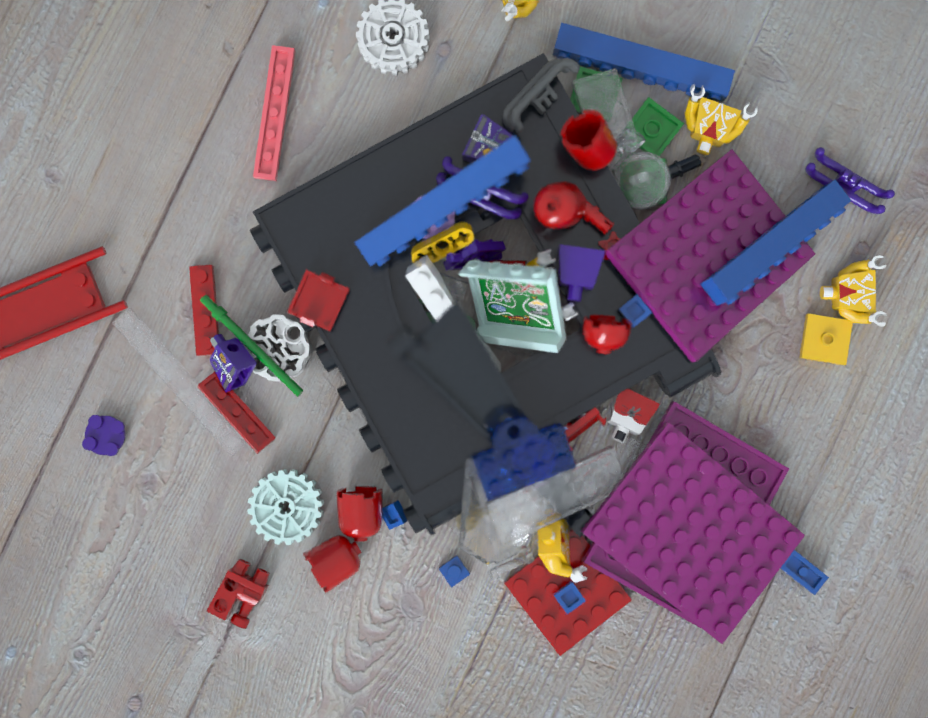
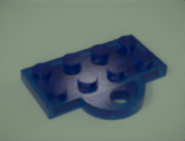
M512 417L504 420L494 431L492 439L493 448L471 456L488 501L576 468L561 422L538 430L533 422L523 417ZM513 425L518 426L519 432L516 435L510 436L507 434L509 427Z

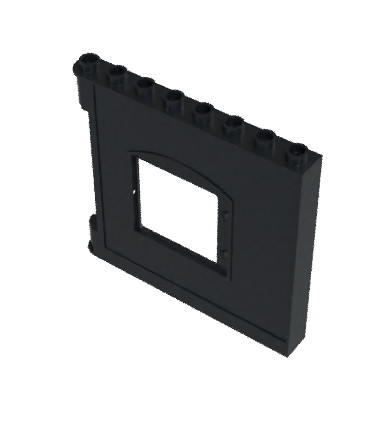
M544 53L253 211L259 225L250 229L251 235L263 254L271 249L274 250L281 264L271 270L284 293L293 288L297 291L306 270L319 276L322 272L335 277V283L350 289L331 332L316 325L311 327L300 322V318L297 317L306 333L314 328L319 332L324 344L315 348V351L328 373L338 368L346 384L337 388L338 394L350 413L358 408L361 409L368 424L359 428L360 434L371 453L380 448L383 449L390 464L382 468L381 472L393 493L403 488L407 493L412 505L403 509V512L416 534L427 529L432 536L436 534L435 528L457 517L462 512L477 506L478 504L473 492L465 479L499 461L504 456L404 358L398 357L386 343L405 324L418 336L432 324L405 276L407 267L413 264L412 248L425 239L422 238L417 241L416 238H413L408 242L410 247L399 254L395 250L389 254L391 259L381 266H378L377 263L370 266L355 242L413 204L419 197L439 186L436 182L438 173L444 172L446 180L452 178L453 175L449 174L442 166L443 159L446 156H450L452 164L462 170L473 164L462 160V154L481 114L508 131L503 124V111L510 101L549 62ZM557 76L549 85L558 96V99L554 102L548 97L552 105L549 108L543 105L546 109L543 115L538 113L530 103L520 115V121L524 126V130L522 132H517L516 130L508 131L513 136H517L532 161L527 163L530 168L517 175L513 172L507 176L509 181L502 185L501 188L518 195L526 192L529 195V199L523 204H514L493 194L489 201L505 209L514 210L518 207L522 210L520 219L538 251L541 253L549 249L552 250L550 256L551 259H555V263L549 264L547 267L555 269L557 285L567 303H574L572 308L575 312H578V315L575 317L579 322L580 328L566 337L567 339L558 353L540 351L501 373L535 432L543 435L652 375L661 390L669 398L711 375L713 377L721 375V368L711 349L696 362L692 363L653 313L634 328L631 327L629 339L625 345L617 350H611L610 354L598 353L597 348L590 346L586 342L583 334L585 316L590 318V315L593 314L615 316V320L622 322L624 317L618 309L635 297L637 293L609 259L604 260L603 257L594 287L591 290L583 289L580 302L567 300L569 287L560 286L558 282V247L561 244L605 251L598 244L599 241L608 240L613 231L618 238L622 239L638 226L640 222L608 165L599 170H586L578 165L563 145L561 136L563 125L570 117L573 116L575 119L579 114ZM563 181L573 183L581 190L586 200L594 207L598 206L600 208L599 211L613 222L614 226L604 235L591 222L587 223L583 216L577 224L569 228L553 229L547 227L537 219L534 213L536 195L543 187L551 183ZM468 202L469 208L458 215L455 213L454 225L466 222L472 226L473 234L475 235L504 218L487 210L480 215L478 211L482 208ZM459 232V235H462L463 237L467 236V234ZM439 241L436 247L444 249L448 247L449 243ZM419 253V254H418V256H422V257L426 256V255H423L422 253Z

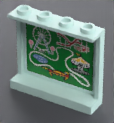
M469 260L459 272V276L468 277L479 323L476 331L484 343L558 353L567 338L555 269L544 268L543 266L531 267L521 264L511 265L501 264L500 262L490 263Z

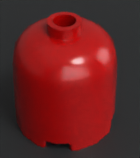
M584 110V114L579 115L575 119L573 116L570 117L563 125L561 130L563 145L582 168L586 170H599L609 165L614 159L617 152V142L600 112Z
M567 181L546 185L538 192L534 200V213L537 219L543 225L553 229L569 228L577 224L584 216L586 210L585 196L577 185Z
M355 486V491L346 492V488L337 490L338 525L344 535L354 538L356 542H364L368 540V537L379 532L382 526L383 489L377 490V487Z
M337 535L305 551L303 555L305 560L311 564L312 568L310 570L318 584L327 593L359 571L361 562L358 555L362 552L356 541L351 543L347 537Z

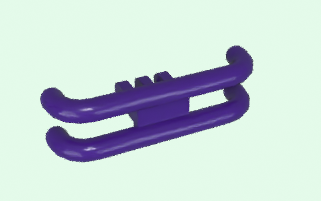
M819 147L815 150V158L824 166L838 173L836 181L853 204L872 214H882L885 212L886 208L884 205L872 204L854 192L863 188L876 197L891 199L895 195L893 190L881 189L824 154V148ZM811 162L806 165V173L820 184L825 186L833 181L817 171L814 163Z
M446 156L443 159L442 166L449 174L455 176L462 171V169L452 164L450 156ZM444 172L438 173L436 177V182L440 186L447 181ZM494 185L487 190L489 195L478 202L474 198L470 203L505 219L513 220L521 216L522 210L518 207L514 210L505 209L489 201L490 197L493 194L508 202L523 204L529 199V195L526 192H522L520 195L514 194L501 187L497 189Z

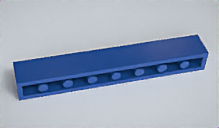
M561 23L552 55L559 59H572L582 67L590 68L592 66L600 68L599 70L604 73H618L625 79L636 78L642 80L647 85L658 84L664 86L669 91L680 90L691 97V85L695 84L693 91L695 94L701 91L703 85L705 89L703 97L719 103L728 97L735 73L733 69Z
M513 136L357 240L355 244L370 266L376 263L378 266H381L391 259L389 254L395 250L399 254L410 247L408 242L413 238L419 241L429 234L427 229L433 225H436L438 228L448 222L447 216L454 211L457 215L469 208L467 203L474 198L478 202L489 195L487 190L495 185L498 189L509 181L507 176L513 172L519 175L530 168L527 163L532 160L517 136Z
M836 179L831 181L704 280L701 286L716 306L725 302L727 305L733 303L739 298L737 293L741 290L743 292L749 290L755 285L753 280L757 277L758 279L765 277L771 272L769 267L772 265L776 267L786 260L785 254H792L801 247V241L807 242L816 235V229L819 228L821 230L831 223L830 218L832 216L836 218L845 212L846 209L844 207L851 202V199Z

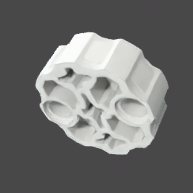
M272 315L263 320H257L250 327L248 336L255 343L256 341L265 342L269 348H266L263 344L257 345L280 366V363L276 360V358H279L282 362L281 368L291 378L299 376L305 370L309 358L312 357L313 348L310 344L308 332L304 331L300 323L284 315ZM261 327L267 328L265 330V332L267 333L266 336L260 335ZM293 328H299V338L291 339L290 331ZM272 341L278 345H282L280 349L284 355L278 352H274L276 348ZM244 345L254 360L257 361L258 358ZM289 348L292 353L298 352L299 355H291L287 349ZM290 361H297V363L295 364L297 368L296 370L289 369V367L291 366L289 363ZM255 366L253 370L255 374H259L270 381L282 382L266 366L260 370Z

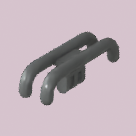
M556 58L547 62L505 107L502 115L505 128L510 132L514 130L522 132L524 126L520 121V115L530 103L538 113L543 115L546 111L543 105L547 108L552 105L548 97L554 102L558 99L549 83L560 71L568 73L571 70V72L577 73L580 69L579 65L569 58Z

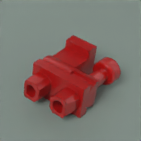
M239 559L227 571L206 612L225 621L230 617L238 599L243 602L239 613L233 614L230 622L237 627L247 629L250 622L248 615L254 605L263 598L269 586L267 582L270 573L258 568L254 577L246 574L251 564L243 559Z

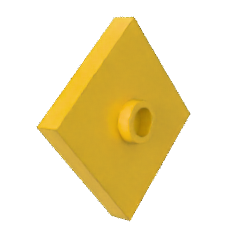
M806 314L799 358L846 365L853 323L845 319Z

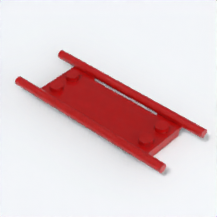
M103 246L0 287V297L61 273L59 277L0 300V360L128 308L125 300L108 307L105 306L91 268L86 263L106 255V250Z

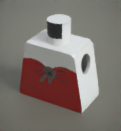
M626 389L614 396L607 420L608 423L616 426L611 438L624 443L628 433L635 436L639 435L660 404L630 389Z

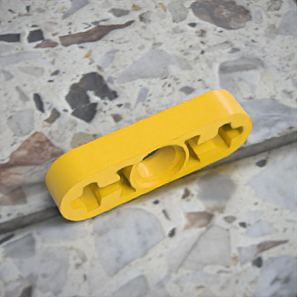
M460 222L415 245L411 251L412 262L414 263L423 258L418 256L419 253H422L423 255H428L432 263L446 257L447 254L466 247L474 239L472 226L466 222ZM459 232H463L464 234H467V236L463 237L462 235H459ZM439 241L449 243L448 247L444 249L437 248L436 244Z

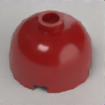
M593 314L590 315V318L584 317L583 334L585 340L590 346L597 348L598 353L610 354L611 350L619 349L628 341L631 321L622 318V322L615 320V316Z

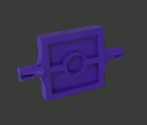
M489 239L479 242V240H473L466 248L447 254L443 265L446 271L462 270L469 260H479L480 262L501 260L503 257L502 252L506 250L503 241Z

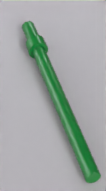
M204 295L200 299V302L212 312L211 316L217 322L221 321L297 397L303 393L304 390L227 315L228 312L222 306H218L208 295Z

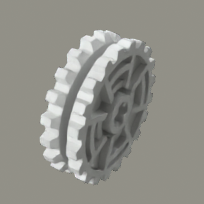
M378 0V5H369L370 11H363L361 14L363 21H358L357 27L359 31L356 32L357 44L360 53L364 56L365 62H370L374 70L380 68L382 74H386L388 71H391L392 75H397L398 71H402L405 74L408 73L409 67L415 69L417 67L416 62L424 60L423 54L428 52V41H430L428 24L426 19H423L421 10L416 11L415 4L411 2L407 5L405 0H388L387 2ZM392 34H396L395 39H390Z

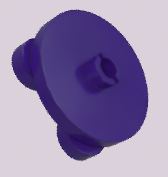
M92 415L88 420L85 430V439L82 441L83 448L99 455L115 456L125 441V424L112 416Z

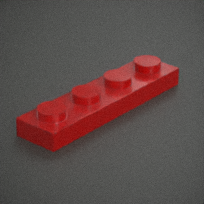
M212 264L189 266L196 356L212 355L215 348L210 340L219 334L218 322L211 316L212 312L200 302V299L204 295H208L217 304L214 266Z
M215 371L198 384L199 390L257 454L275 440L276 437L233 390L225 392Z

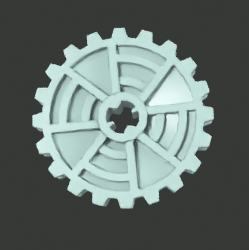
M287 469L279 470L278 474L272 472L268 474V478L260 479L258 481L260 486L257 485L252 489L254 496L248 499V503L252 505L251 508L247 509L248 514L253 516V519L250 520L251 525L258 527L256 529L257 534H265L264 539L266 541L274 539L277 545H280L283 541H285L286 545H291L294 540L297 543L301 542L305 538L304 535L310 536L314 532L313 528H317L320 524L318 518H321L324 514V511L320 509L324 505V499L319 497L322 491L315 488L317 482L314 479L309 481L306 473L298 475V470L294 469L289 473ZM289 502L290 509L285 512L282 503Z

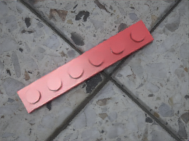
M272 45L253 173L255 179L277 181L296 52L294 48Z

